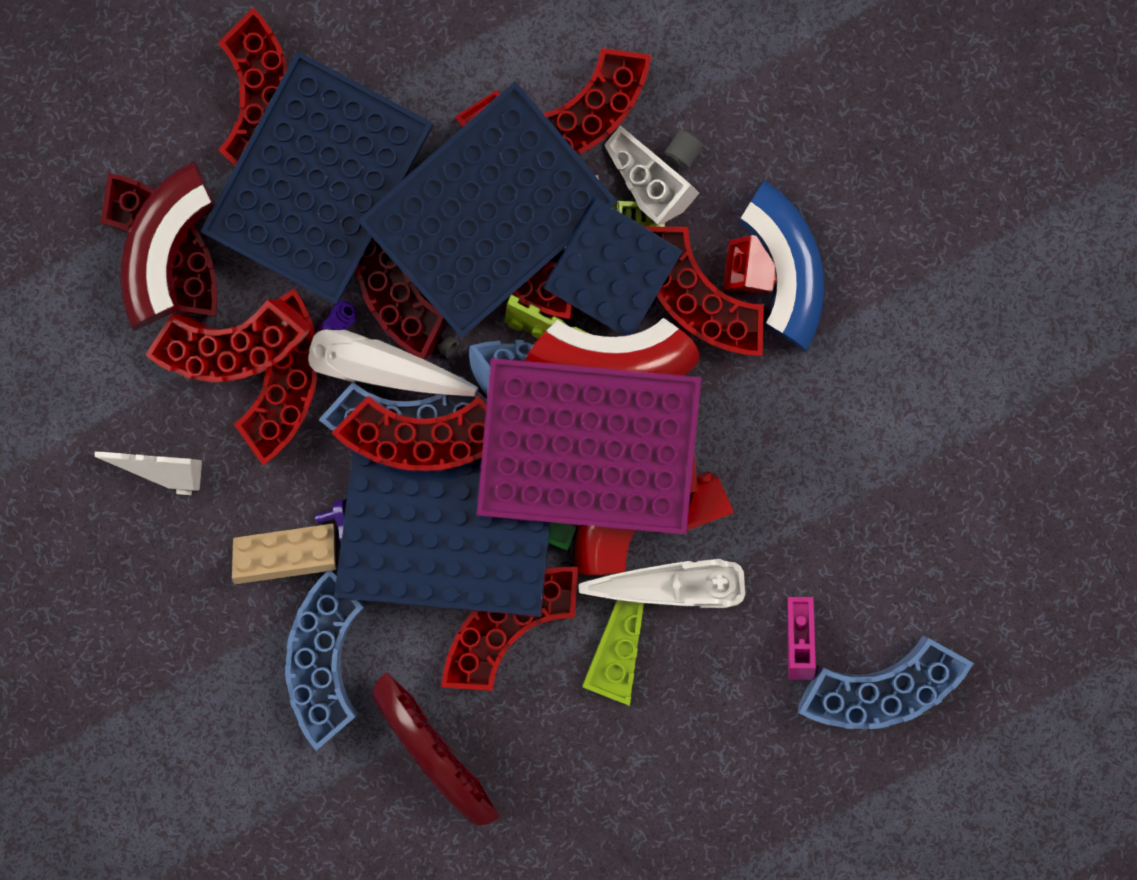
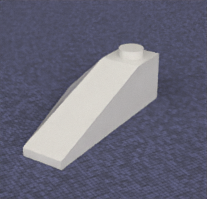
M621 125L604 144L617 169L622 174L628 189L636 199L640 210L658 225L683 213L698 196L699 192Z
M95 451L94 457L164 487L176 489V494L192 495V490H199L202 460Z

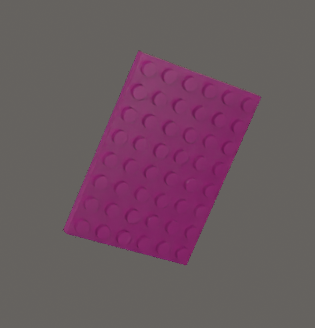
M491 358L477 515L686 534L701 377Z

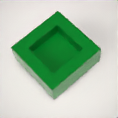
M551 522L549 543L568 550L577 527L566 523Z

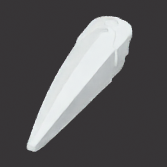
M327 329L319 331L313 337L308 357L310 366L314 371L334 378L417 392L460 396L477 395L478 387L451 372L380 340H371L347 330Z
M721 559L697 562L685 561L637 569L586 581L579 584V593L640 603L726 608L737 606L743 602L745 597L744 571L735 562H727Z

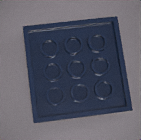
M595 198L543 288L624 336L634 335L683 251L603 201Z

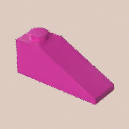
M788 597V680H814L816 659L813 597Z

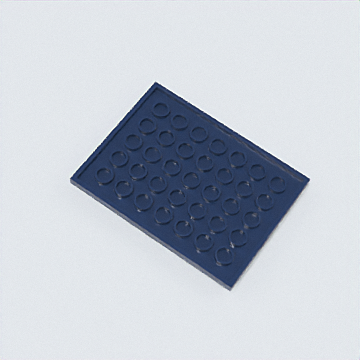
M297 51L200 232L338 305L373 240V237L357 220L408 175L434 124Z
M514 81L357 221L462 338L568 245L595 198L611 207L617 201L520 85Z
M353 450L334 597L336 599L541 617L551 522L477 515L482 457L448 469L418 471L387 466L372 461Z

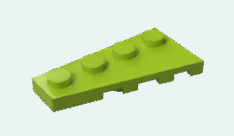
M513 295L510 296L507 303L504 323H507L514 330L530 332L535 338L539 339L557 320L564 323L563 320L555 316L550 318L542 316L539 313L540 309L533 305H529L526 308L518 304L519 298ZM572 327L575 330L587 333L577 327Z
M616 600L583 682V688L630 706L644 603Z

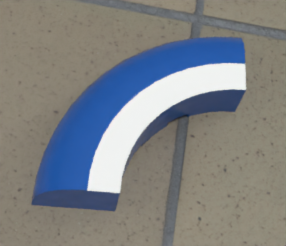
M764 180L738 224L746 228L752 235L757 236L776 266V283L774 285L772 305L763 326L806 352L816 333L823 308L824 272L821 256L814 236L801 213L785 195Z

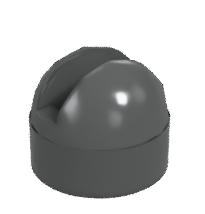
M442 336L440 338L443 341L441 344L437 342V349L442 355L449 358L458 348L459 342L451 336Z

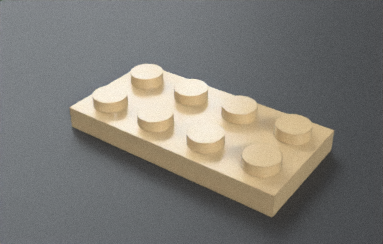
M334 524L233 538L232 580L234 584L336 570V531Z

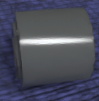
M678 130L664 154L671 162L688 170L703 148V144L691 134Z

